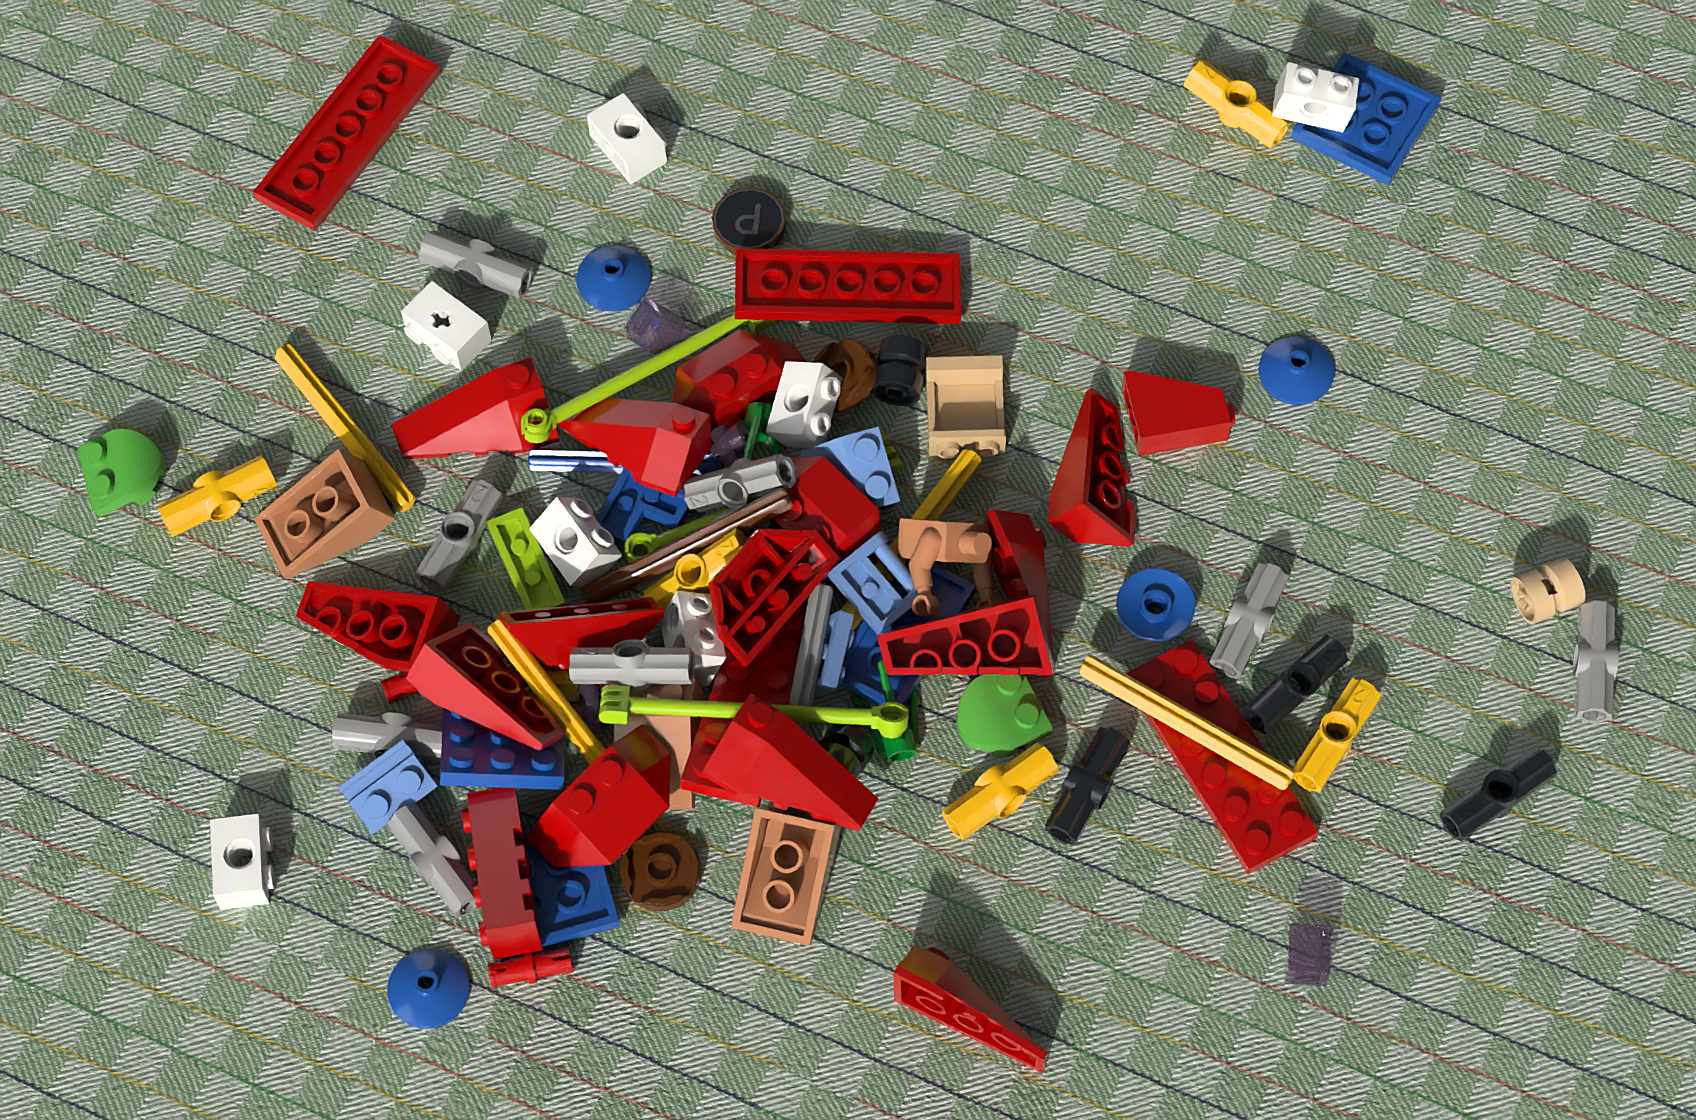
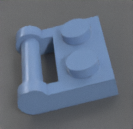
M881 531L833 568L827 575L877 635L885 631L912 608L914 598L918 595V591L914 590L910 571L886 544L888 539ZM875 554L907 591L908 595L901 598L868 559L869 556Z

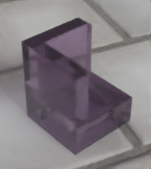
M646 297L643 298L625 326L633 343L654 354H658L683 341L689 333V329L681 316Z
M1291 923L1289 927L1288 958L1285 965L1284 984L1326 987L1330 975L1331 926Z

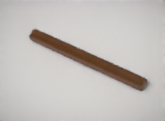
M779 488L583 586L581 589L582 596L587 604L605 602L675 567L677 561L682 556L699 554L734 529L745 532L793 507L791 496L785 488Z

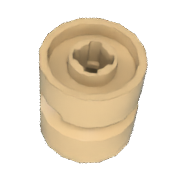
M1565 557L1541 566L1540 572L1534 569L1511 580V592L1517 609L1522 617L1531 625L1554 616L1556 610L1565 612L1585 602V590L1581 577L1575 566Z

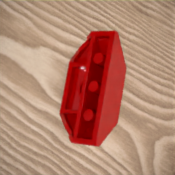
M740 329L677 368L671 403H677L710 414L712 439L738 423L741 419H744L747 406L750 403L762 402L768 404L775 400L785 361H807L791 343Z
M825 456L790 458L795 466L796 482L790 489L786 490L791 496L793 507L773 517V519L783 529L817 530L840 557L839 562L833 567L835 568L880 531L882 532L880 509ZM875 554L868 557L875 566L879 560Z
M755 530L709 582L718 637L743 666H748L839 562L840 557L817 530Z
M653 597L499 612V620L509 633L545 664L556 669H569L572 648H613L617 643L625 640L635 639L642 641L664 617V609Z
M641 724L610 745L550 804L527 835L526 840L554 868L612 865L670 808V752Z

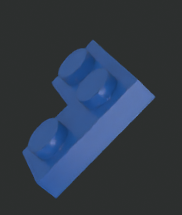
M624 468L595 519L601 527L613 536L615 544L625 547L627 538L635 534L644 517L674 529L683 524L691 509H689L684 500V488H682L677 497L642 486L632 479V473Z

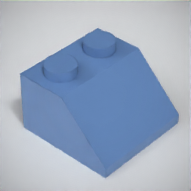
M879 426L842 436L800 452L801 458L825 456L879 509L895 506L900 502Z

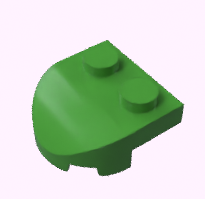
M114 429L77 447L91 509L94 514L100 517L132 501L143 506L156 495L153 488L159 476H165L166 458L161 447L145 435L134 430Z
M983 674L978 676L964 690L956 715L957 730L965 744L972 750L978 748L992 753L994 758L1012 756L1015 748L1050 735L1053 728L1025 674Z

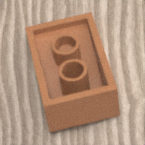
M341 449L333 452L254 518L281 574L286 579H290L367 543L395 520L365 461Z
M695 679L692 684H651L645 690L630 692V697L708 701V697ZM628 713L627 724H614V743L642 724L671 754L670 808L668 810H694L696 793L681 790L680 779L702 717Z
M768 804L756 807L731 928L810 946L832 870L841 826L812 818L811 814L790 809L783 810Z

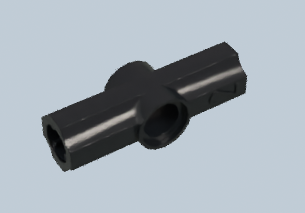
M1328 635L1323 636L1242 708L1245 720L1254 730H1258L1264 735L1270 732L1349 661L1345 647L1338 639H1333ZM1290 678L1298 681L1301 691L1293 687Z
M1099 727L1080 762L1076 761L1072 766L1062 787V796L1045 824V831L1053 839L1065 845H1076L1094 811H1099L1103 806L1113 785V776L1130 747V741L1121 732L1111 727Z
M1534 746L1503 769L1490 772L1485 777L1484 782L1443 809L1439 817L1444 824V828L1452 838L1463 842L1494 819L1507 816L1512 811L1514 805L1555 778L1558 771L1554 767L1553 760L1544 749L1541 750ZM1489 790H1501L1508 798H1496Z

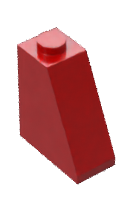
M1126 371L1123 374L1122 393L1138 456L1228 441L1230 427L1235 425L1236 419L1233 404L1231 402L1226 403L1222 389L1136 371Z

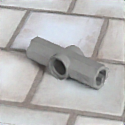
M435 230L426 233L418 254L421 262L453 273L458 281L470 288L480 289L485 285L517 298L526 295L534 274L532 266L500 255L493 246L485 241L472 239L467 243Z
M782 454L755 461L739 458L729 468L689 478L683 485L685 489L684 500L689 509H696L698 512L725 505L731 508H740L749 499L767 495L779 488L790 489L796 482L795 466L790 457H784Z
M481 479L480 481L473 480L455 510L442 519L440 534L415 572L416 579L421 581L427 588L436 592H446L464 561L477 552L479 547L478 539L487 526L486 521L492 518L503 500L502 493L494 488L492 484ZM457 533H467L461 539L452 538Z
M1258 563L1242 597L1238 596L1225 622V631L1210 659V666L1219 674L1230 679L1241 678L1257 644L1261 645L1275 615L1274 609L1289 580V576L1280 567L1271 563Z
M1593 600L1589 603L1581 604L1579 608L1578 642L1574 649L1573 677L1577 678L1576 717L1581 718L1587 723H1600L1611 720L1613 716V684L1618 671L1619 648L1614 646L1615 607L1610 606L1605 601Z
M632 639L619 642L613 648H572L569 674L573 684H616L630 686V692H639L647 689L651 684H692L694 680L695 657L694 651L691 648H648L644 641Z
M339 712L338 716L335 717L332 728V746L334 749L371 753L378 758L402 739H405L408 746L420 760L441 763L442 726L416 723L413 718L400 713H384L379 718Z
M416 803L409 806L405 805L397 810L387 822L388 827L400 845L409 854V860L423 882L428 887L432 886L456 919L468 916L478 909L475 905L472 884L476 883L463 868V862L450 841L443 834L439 835Z

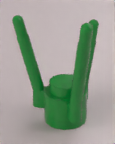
M754 402L747 406L745 419L739 421L738 431L722 469L729 468L732 465L745 436L748 439L743 458L751 460L755 443L764 442L768 437L771 438L772 456L780 454V442L766 433L772 410L771 405Z
M880 660L878 668L885 701L895 702L889 675L886 673L883 660ZM916 690L910 696L909 728L898 738H887L881 735L878 729H871V725H866L875 741L878 755H885L886 760L889 762L910 759L917 755V747L921 746L918 733V693ZM854 694L852 700L856 707L867 709L861 698Z

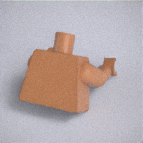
M900 518L897 557L910 559L909 569L914 590L918 591V595L912 602V610L918 616L940 615L939 601L932 595L931 590L933 586L931 568L934 561L972 563L976 591L980 593V600L975 608L1003 602L1000 597H994L993 590L996 588L992 572V539L989 536L990 528L988 524Z

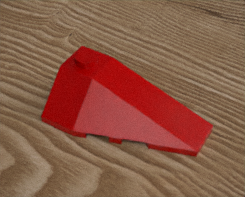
M995 509L986 512L985 524L989 525V536L992 539V567L1008 600L1036 593L1054 662L1044 548L1047 547L1044 533L1040 526H1033L1028 514ZM1043 675L1044 679L1052 676V675Z
M308 581L296 613V617L377 665L385 669L407 672L410 671L424 643L457 628L460 616L439 597Z
M471 621L424 643L405 678L417 688L422 696L430 699L434 704L539 751L562 739L565 734L541 700L529 696L522 687L525 680L518 671L511 672L503 662L506 655L498 644Z
M752 693L749 694L730 723L701 773L702 776L735 796L748 800L751 796L773 802V807L786 810L788 806L809 812L812 818L860 831L879 800L878 797L790 717Z
M916 945L897 965L893 972L894 1001L1043 1073L1047 1062V1052L957 965L949 961L950 958L947 954L934 947L924 949Z

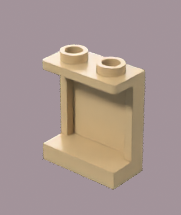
M1002 355L926 357L929 456L951 459L960 455L965 449H972L983 458L1005 454L1006 430L1004 423Z

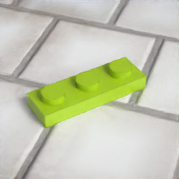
M518 508L486 521L488 530L524 610L566 606V602L541 547L529 530L531 526L523 508Z

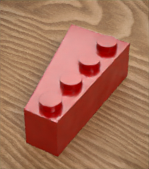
M1036 593L882 631L877 635L887 675H1054L1056 671Z
M499 787L466 793L468 808L461 809L465 833L472 832L473 845L467 846V854L471 871L477 870L478 883L472 884L476 908H482L483 921L478 922L482 947L490 946L493 959L542 951L516 788Z

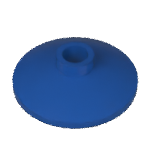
M612 245L599 248L587 255L578 268L576 281L580 295L589 305L599 310L614 312L633 307L644 298L650 287L651 273L648 263L637 251L625 246ZM610 270H618L615 274L607 273Z
M1287 337L1272 343L1262 354L1258 369L1259 378L1265 390L1277 400L1293 405L1309 404L1322 398L1331 388L1335 376L1334 362L1328 351L1319 343L1304 337ZM1292 362H1300L1304 366L1296 367Z
M1158 568L1141 570L1131 575L1119 589L1116 603L1117 613L1124 627L1133 635L1148 641H1166L1183 633L1193 620L1196 606L1193 591L1188 583L1176 573ZM1151 607H1158L1161 609L1162 613L1152 614L1148 611V609Z
M437 949L419 950L403 958L393 969L387 987L388 1000L397 1017L406 1024L421 1029L437 1028L454 1020L464 1009L470 994V981L463 964L452 954ZM431 978L434 980V984L429 989L419 987L423 979Z

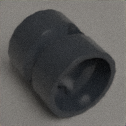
M892 335L885 337L880 344L877 359L879 368L877 370L876 382L871 391L873 395L880 401L890 405L909 406L917 403L920 399L923 382L922 374L925 372L926 357H928L929 349L920 340L909 336Z
M833 724L819 742L821 747L857 779L869 763L874 752L873 742L869 735L854 724Z

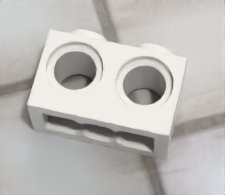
M676 591L664 611V617L660 620L665 648H691L694 651L695 657L694 679L699 685L709 686L726 659L724 644L719 639L711 594Z

